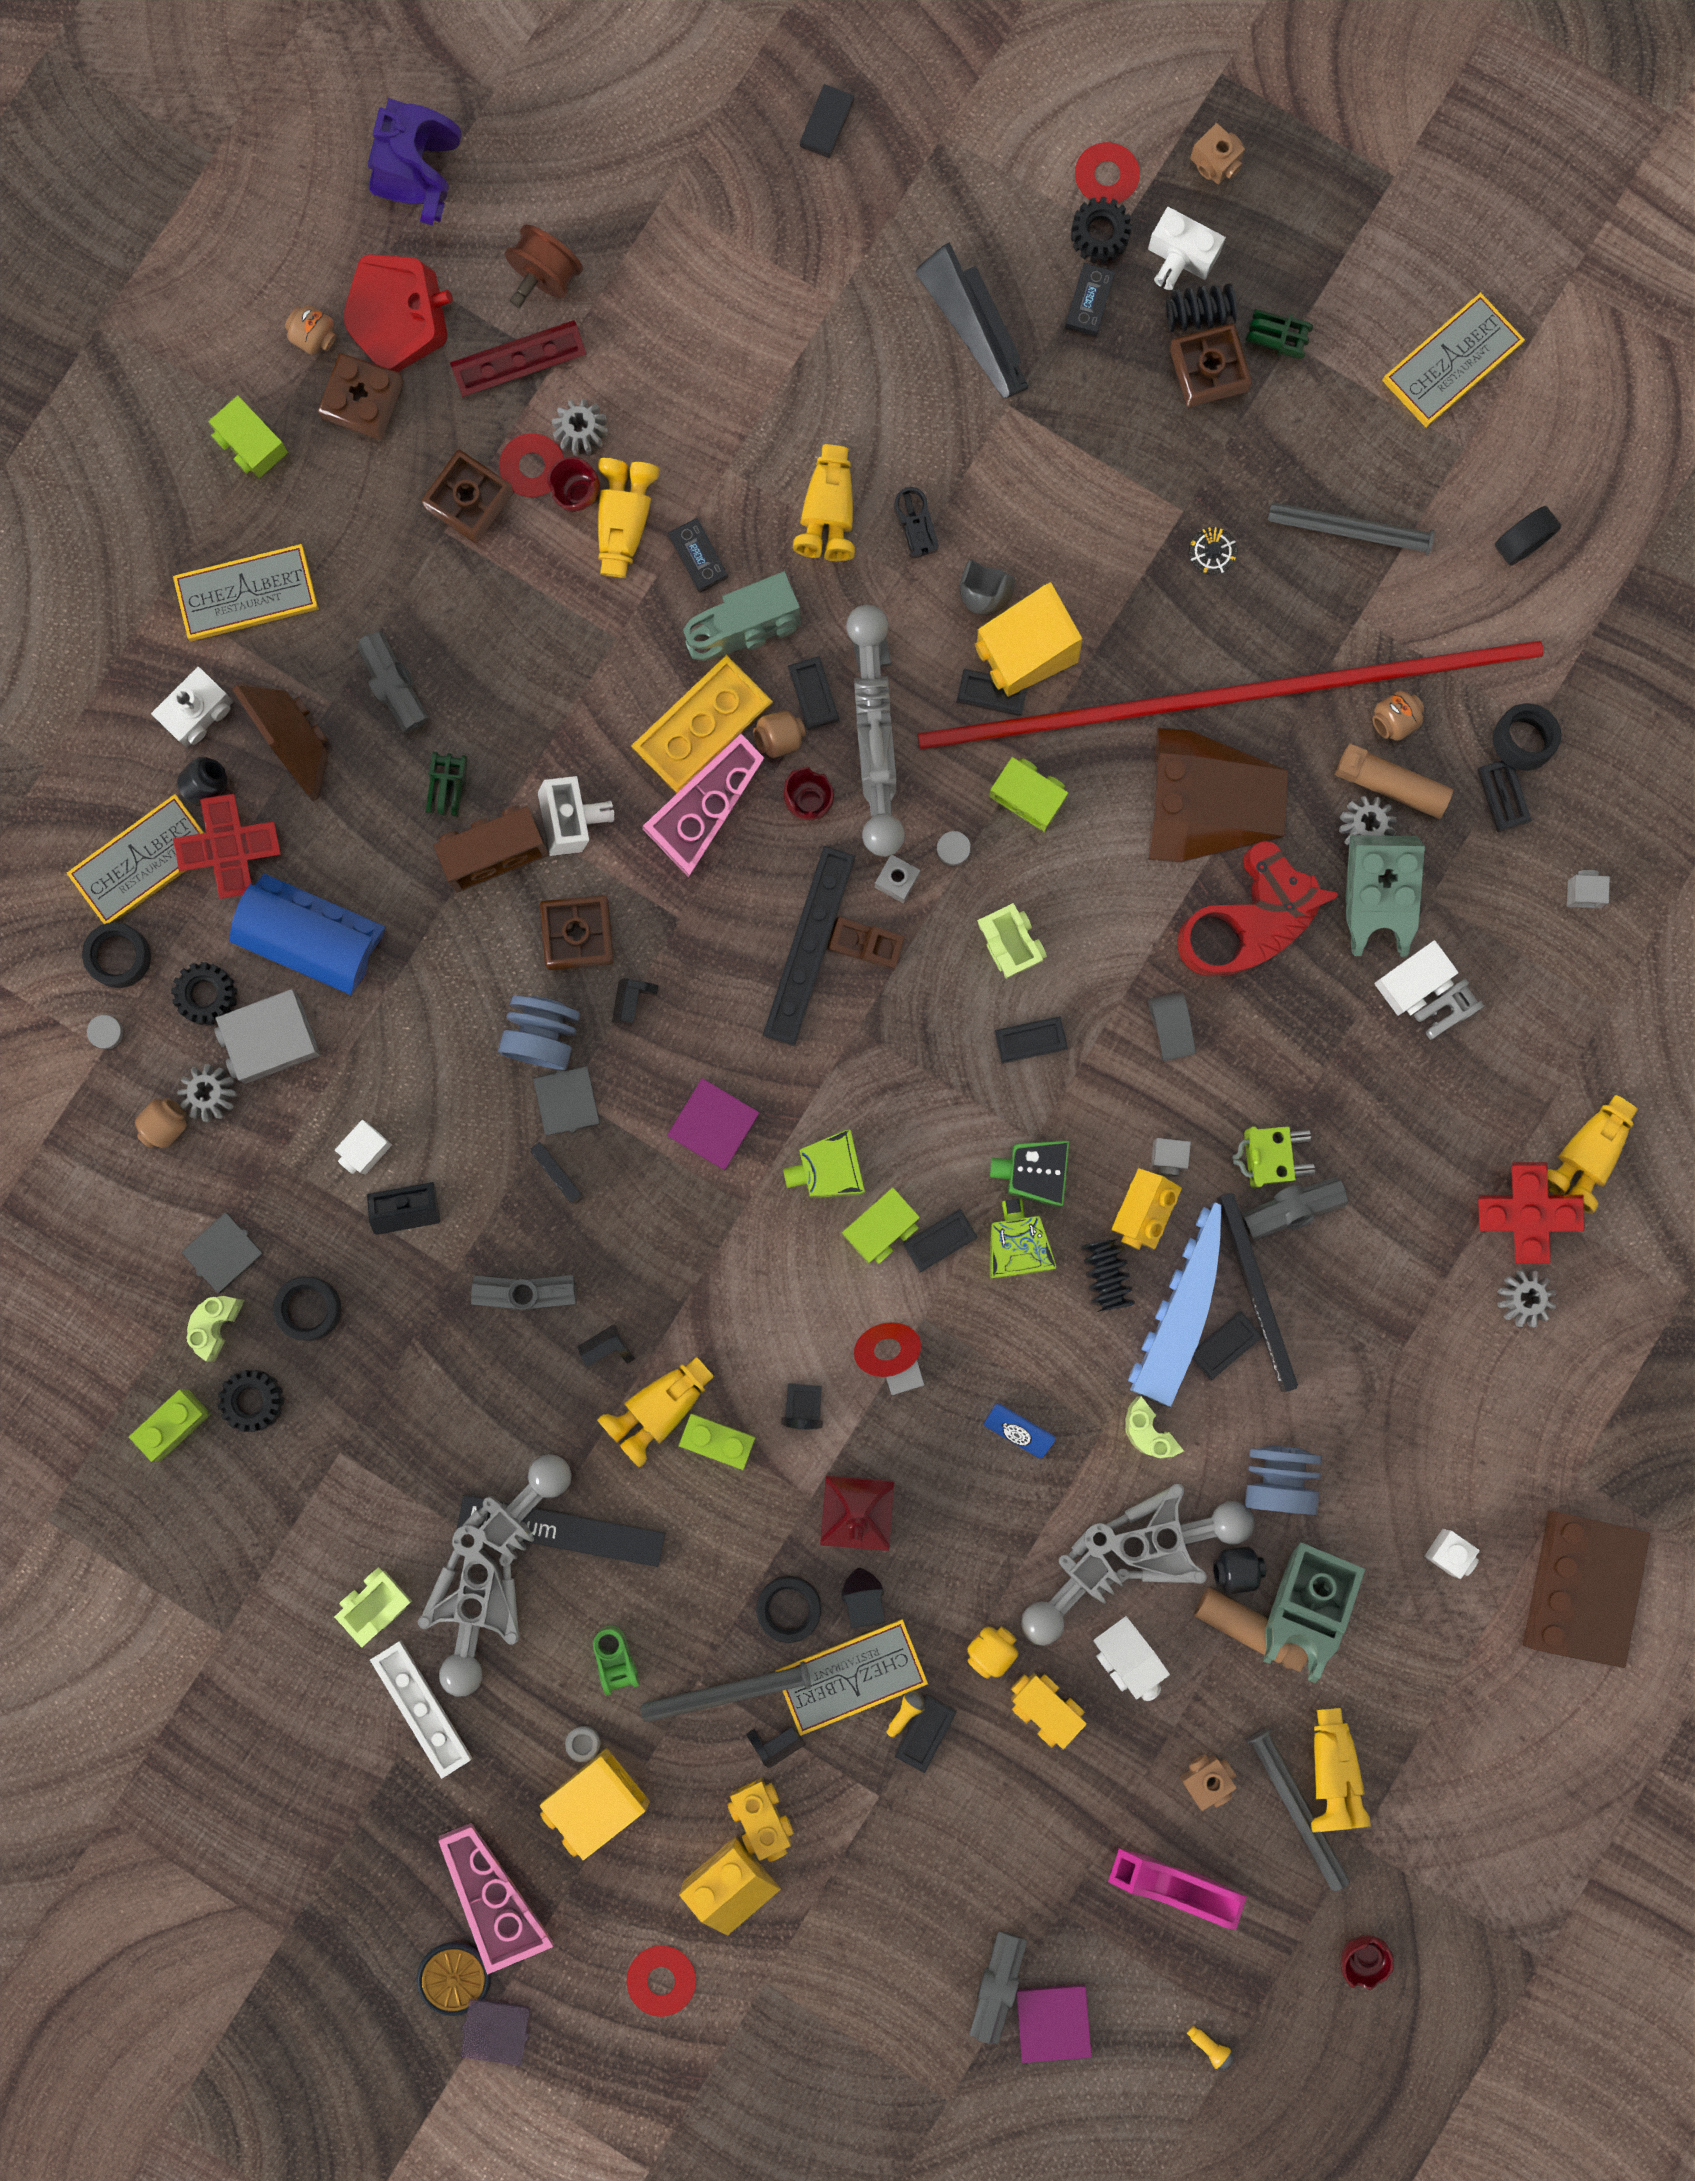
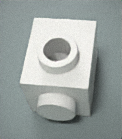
M361 1120L335 1151L342 1156L338 1162L351 1174L358 1171L366 1175L392 1144L368 1122Z
M1442 1529L1424 1557L1452 1577L1461 1579L1463 1575L1469 1576L1475 1569L1479 1561L1476 1556L1480 1550L1453 1531Z

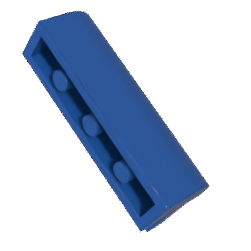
M263 874L255 885L249 884L233 917L229 942L352 995L366 975L369 956L384 936L385 926L267 874Z

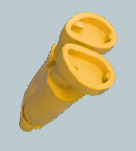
M825 444L822 446L821 457L817 458V466L808 487L800 521L802 525L807 527V531L805 534L796 536L793 540V551L808 558H819L821 556L824 524H828L829 531L824 558L828 561H846L853 559L855 556L854 544L844 539V532L852 531L853 524L851 463L847 460L849 451L847 447Z
M600 458L597 468L609 482V490H600L598 540L600 553L598 559L602 561L600 574L626 578L627 566L633 564L632 558L639 545L651 504V498L645 495L646 490L650 484L658 479L660 468L645 462H632L629 467L627 463L621 460ZM630 471L631 489L630 492H625Z
M1618 1095L1613 1097L1609 1105H1603L1600 1111L1576 1133L1560 1153L1558 1158L1563 1162L1561 1167L1557 1170L1548 1169L1549 1191L1555 1195H1565L1576 1171L1582 1170L1581 1177L1567 1195H1584V1212L1593 1214L1598 1207V1201L1592 1194V1189L1595 1184L1601 1187L1605 1186L1618 1161L1629 1130L1633 1126L1631 1120L1638 1109Z
M697 1357L686 1366L681 1364L679 1366L680 1369L677 1368L631 1397L624 1403L629 1410L625 1414L618 1417L603 1414L597 1419L617 1443L636 1424L641 1423L643 1428L619 1445L639 1468L646 1463V1448L653 1439L660 1444L686 1416L700 1394L706 1391L703 1387L714 1378L713 1374Z
M1341 1708L1317 1710L1319 1726H1314V1731L1320 1730V1732L1315 1733L1316 1799H1327V1810L1323 1815L1312 1820V1832L1371 1827L1370 1817L1362 1804L1361 1795H1365L1348 1723L1343 1724Z

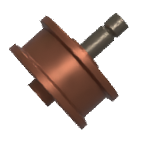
M528 224L523 225L520 229L522 237L514 248H507L504 253L508 263L524 278L516 289L517 292H514L509 300L518 309L521 308L525 298L530 295L535 286L553 297L564 298L568 293L566 286L573 275L579 276L583 271V265L580 260L563 243L540 228Z

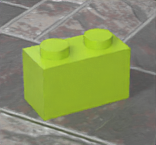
M238 395L208 421L215 431L211 435L212 438L224 451L228 447L231 448L236 454L233 460L246 474L252 471L260 479L288 454L281 440Z
M1011 757L992 786L989 797L1045 832L1068 796V792L1064 790L1065 785L1052 776H1048L1046 779L1037 773V767L1028 760L1020 758L1018 761Z
M892 1187L846 1228L842 1235L868 1264L873 1260L880 1264L894 1251L890 1247L892 1243L899 1237L906 1241L919 1229L915 1223L920 1217Z
M179 1389L139 1426L129 1438L151 1462L162 1461L205 1421L211 1413L189 1389Z
M692 1413L688 1419L679 1447L744 1470L756 1437Z

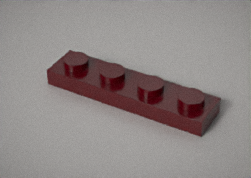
M575 320L450 362L461 395L464 397L586 355V351Z

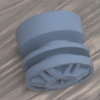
M512 996L509 1005L523 1011V1014L509 1012L506 1018L512 1023L520 1025L519 1031L505 1030L502 1032L498 1053L514 1060L541 1067L567 1070L572 1047L558 1040L559 1036L576 1035L577 1030L563 1024V1022L577 1023L581 1014L574 1009L568 1008L563 1003L538 996Z
M1269 1445L1258 1449L1250 1448L1249 1457L1265 1460L1264 1467L1248 1466L1249 1472L1263 1476V1483L1247 1484L1246 1508L1318 1515L1319 1492L1305 1488L1304 1483L1305 1480L1321 1479V1473L1306 1471V1463L1322 1465L1323 1456L1314 1455L1304 1449Z

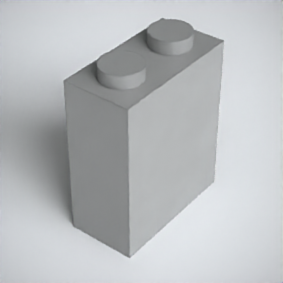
M293 989L216 1017L219 1027L214 1028L220 1046H226L230 1056L229 1059H226L229 1073L232 1078L237 1077L238 1081L244 1084L321 1056L299 994Z

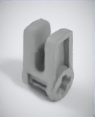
M1466 978L1413 1015L1418 1022H1422L1431 1015L1435 1016L1437 1011L1445 1006L1451 1008L1449 1016L1440 1022H1434L1433 1026L1426 1031V1035L1430 1040L1485 1006L1482 1001L1478 1002L1467 987L1470 983Z

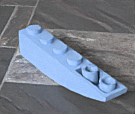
M1215 1202L1210 1205L1209 1209L1203 1207L1199 1214L1196 1226L1200 1227L1197 1237L1195 1240L1190 1238L1182 1254L1183 1257L1187 1258L1182 1271L1179 1269L1175 1270L1169 1284V1288L1173 1289L1168 1302L1165 1300L1161 1302L1155 1319L1160 1320L1155 1333L1148 1332L1141 1349L1146 1351L1141 1364L1137 1362L1134 1364L1128 1381L1133 1383L1130 1388L1131 1391L1167 1407H1171L1198 1346L1209 1312L1220 1247L1221 1205Z

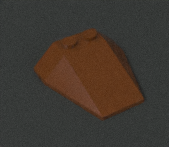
M243 682L236 684L232 688L233 692L268 745L313 802L319 799L329 755L323 743L328 741L318 724L311 727L305 718L310 712L298 696L293 700L289 693L284 690Z
M1157 729L1155 762H1157L1154 820L1150 828L1148 860L1185 862L1254 845L1262 841L1284 837L1288 770L1191 730Z

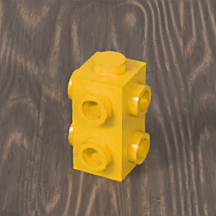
M1138 1168L1111 1230L1123 1236L1121 1242L1129 1247L1140 1250L1143 1245L1155 1250L1171 1212L1177 1203L1182 1187L1161 1175Z
M1034 1672L1030 1677L1024 1674L1011 1688L1014 1694L1010 1698L1016 1704L1012 1710L1026 1724L1030 1720L1034 1721L1041 1728L1037 1734L1051 1748L1057 1743L1064 1750L1086 1726L1087 1723L1081 1717L1085 1711L1071 1698L1066 1702L1056 1694L1059 1687L1045 1673L1041 1678Z
M763 1777L732 1791L730 1794L732 1802L727 1803L734 1822L741 1821L746 1831V1834L742 1835V1839L750 1855L756 1853L759 1861L767 1858L769 1862L788 1853L786 1848L791 1846L789 1836L793 1835L794 1831L786 1815L780 1817L775 1804L780 1801L772 1783L766 1785Z

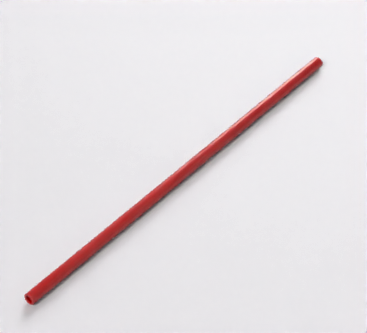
M1539 640L917 733L919 749L922 750L1539 658L1543 656V645Z

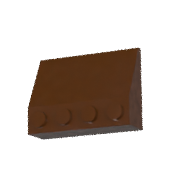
M1548 1511L1523 1646L1565 1657L1625 1668L1651 1533Z

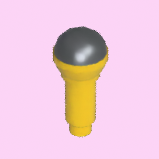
M911 1691L903 1696L901 1709L891 1721L886 1731L890 1737L895 1738L912 1717L923 1712L925 1699L920 1693Z
M1194 2026L1188 2030L1187 2034L1191 2037V2040L1209 2055V2059L1215 2069L1225 2071L1233 2065L1234 2054L1229 2047L1217 2045L1202 2030Z

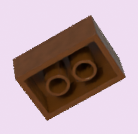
M521 805L512 806L502 812L503 816L491 821L489 818L480 819L470 825L471 829L460 834L458 831L448 832L439 837L440 842L433 844L445 876L457 893L549 856L536 820L528 806L523 808Z

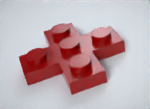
M234 794L200 799L206 833L172 838L178 870L180 872L213 866L219 899L241 896L249 884H251L247 860L280 855L275 823L268 822L241 827Z
M1513 1162V1195H1479L1478 1198L1479 1231H1514L1515 1264H1550V1231L1585 1230L1584 1195H1549L1548 1162Z

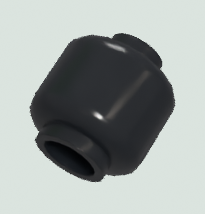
M198 757L181 771L177 779V786L184 799L193 805L201 806L200 799L217 797L225 791L228 786V778L224 767L218 761L208 757Z
M1251 1547L1227 1549L1221 1551L1218 1559L1213 1561V1574L1216 1585L1222 1587L1228 1594L1257 1590L1260 1586L1261 1578L1266 1577V1566L1263 1557H1257Z

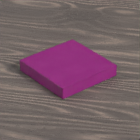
M701 1078L667 1137L725 1171L760 1112Z
M1085 1984L1017 1989L1016 1999L1022 2063L1092 2058Z

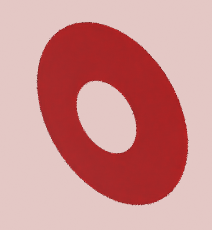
M1103 142L1089 147L1081 154L1075 167V179L1078 188L1089 200L1095 197L1096 202H1100L1102 196L1107 197V203H1111L1112 198L1117 200V203H1120L1133 194L1139 183L1140 169L1136 158L1128 149L1116 143ZM1111 161L1119 167L1120 178L1117 183L1111 186H1104L1097 182L1094 172L1099 163Z
M536 433L523 434L511 440L502 451L499 460V471L501 478L511 484L514 493L525 497H538L551 491L547 483V477L553 465L564 457L559 446L550 438ZM531 452L542 456L545 462L543 473L535 478H528L519 470L521 457Z
M900 1323L879 1324L868 1329L860 1336L854 1348V1359L859 1368L870 1375L877 1377L894 1376L906 1371L916 1362L921 1351V1341L918 1334L909 1326ZM884 1339H894L899 1342L901 1351L894 1359L881 1360L874 1354L876 1344Z
M668 1946L648 1948L641 1952L629 1967L627 1974L629 1996L633 2003L646 2014L665 2017L678 2013L689 2003L695 1991L696 1977L694 1968L689 1959L675 1948ZM665 1967L673 1973L675 1985L670 1993L656 1995L649 1989L647 1983L648 1976L655 1968Z

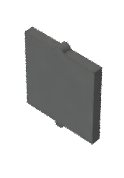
M587 1066L568 1071L557 1070L555 1074L533 1078L545 1136L567 1131L576 1133L577 1129L600 1124Z
M226 1212L181 1252L197 1270L196 1275L203 1276L218 1294L264 1254L248 1237L249 1232L245 1229L242 1230Z

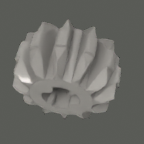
M584 398L580 401L579 406H575L574 401L570 399L568 401L569 409L566 410L565 408L558 407L557 412L560 418L552 419V426L556 428L553 432L554 440L561 441L560 447L563 451L572 447L574 456H578L581 449H585L586 454L590 456L592 454L591 445L601 448L603 443L600 437L608 435V429L603 426L607 423L606 415L599 414L600 408L597 404H593L588 408V402ZM578 424H585L586 429L581 427V432L575 431L574 426L579 428Z
M1362 796L1359 799V805L1351 801L1347 805L1349 812H1343L1340 815V819L1347 824L1342 825L1339 828V832L1343 834L1349 833L1350 835L1395 836L1396 831L1390 826L1397 822V818L1386 816L1391 810V805H1385L1381 809L1379 807V797H1375L1370 805L1368 798ZM1366 818L1371 820L1370 826L1373 828L1370 831L1365 830L1366 824L1363 821ZM1350 835L1344 841L1346 845L1350 843Z
M205 1064L202 1073L198 1068L193 1067L191 1069L192 1080L184 1076L181 1078V1081L188 1085L187 1089L177 1091L179 1096L188 1097L180 1104L181 1108L185 1110L191 1108L189 1116L196 1119L201 1115L204 1122L211 1121L212 1113L218 1119L224 1118L221 1108L224 1107L232 1110L234 1106L232 1103L227 1102V1098L237 1096L236 1091L227 1089L234 1083V1079L231 1077L224 1078L225 1070L220 1067L213 1072L212 1066ZM206 1086L213 1089L209 1093L211 1097L209 1100L201 1097L205 1094L204 1088Z
M1523 1270L1517 1271L1516 1280L1511 1276L1504 1279L1510 1289H1498V1294L1506 1296V1301H1500L1497 1305L1499 1308H1509L1504 1314V1318L1510 1320L1516 1316L1515 1325L1517 1327H1523L1526 1321L1530 1327H1537L1538 1318L1542 1321L1549 1320V1315L1544 1309L1554 1310L1556 1308V1304L1548 1301V1297L1555 1296L1556 1291L1545 1290L1550 1280L1543 1278L1538 1281L1539 1275L1537 1271H1531L1528 1277ZM1530 1292L1531 1294L1528 1297H1533V1303L1524 1306L1523 1304L1526 1301H1521V1294Z

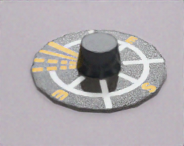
M1217 527L1203 528L1197 532L1190 541L1188 550L1190 561L1195 568L1209 575H1218L1229 570L1236 561L1238 552L1236 541L1232 535L1224 529Z

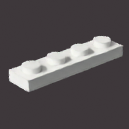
M402 1641L397 1642L370 1659L441 1779L473 1759Z

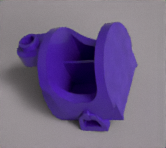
M388 98L386 109L380 107L373 130V138L375 139L373 140L368 160V168L373 169L369 182L370 192L375 196L395 202L424 204L420 222L432 226L434 221L440 222L445 205L443 201L447 198L449 185L438 172L424 162L422 155L423 151L426 150L450 151L456 149L462 137L459 126L445 115L427 107L411 103L406 104Z

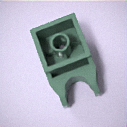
M783 571L722 596V604L690 619L684 627L683 633L686 637L685 643L692 659L711 660L746 647L748 650L759 648L766 643L765 639L778 635L779 638L791 635L797 630L796 627L801 625L800 607L786 573ZM703 624L702 626L696 628V629H695L694 631H692V633H691V629H692L695 625ZM707 635L709 637L705 641H695L699 636ZM694 648H696V649H709V648H711V649H710L708 652H706V653H698L697 651L694 650Z
M1350 835L1346 887V921L1351 933V951L1354 956H1362L1363 949L1372 932L1380 928H1388L1394 931L1397 940V952L1400 953V957H1408L1410 944L1419 927L1425 845L1418 836ZM1386 869L1391 871L1388 876L1380 878L1379 875H1384Z
M1301 1542L1289 1556L1265 1628L1266 1651L1263 1662L1271 1664L1284 1644H1297L1304 1649L1308 1656V1680L1316 1683L1320 1679L1328 1660L1339 1649L1365 1569Z

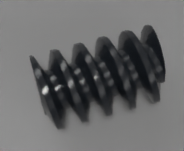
M1225 284L1221 292L1218 285H1212L1209 294L1205 286H1201L1198 288L1196 296L1192 288H1186L1183 297L1179 289H1173L1170 299L1168 295L1166 297V316L1170 333L1174 332L1176 322H1180L1183 331H1187L1189 321H1193L1196 330H1200L1203 319H1206L1209 328H1213L1215 318H1219L1222 326L1227 325L1228 317L1231 316L1234 323H1236L1237 305L1233 286Z
M1118 1239L1089 1243L1081 1247L1082 1251L1092 1253L1091 1256L1084 1259V1264L1095 1267L1086 1273V1277L1097 1280L1096 1283L1088 1287L1089 1291L1099 1293V1296L1091 1300L1092 1305L1102 1307L1097 1312L1130 1307L1135 1304L1134 1300L1124 1298V1295L1132 1291V1287L1122 1285L1121 1283L1130 1277V1273L1119 1271V1268L1128 1264V1261L1117 1258L1118 1254L1125 1251V1246L1115 1245L1114 1242Z

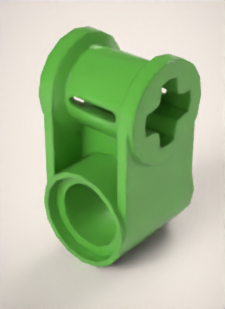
M607 1625L601 1628L594 1638L593 1650L605 1695H611L613 1690L630 1685L634 1688L639 1687L638 1673L623 1630L614 1625ZM607 1634L614 1635L619 1641V1647L614 1651L605 1650L600 1642L602 1636Z

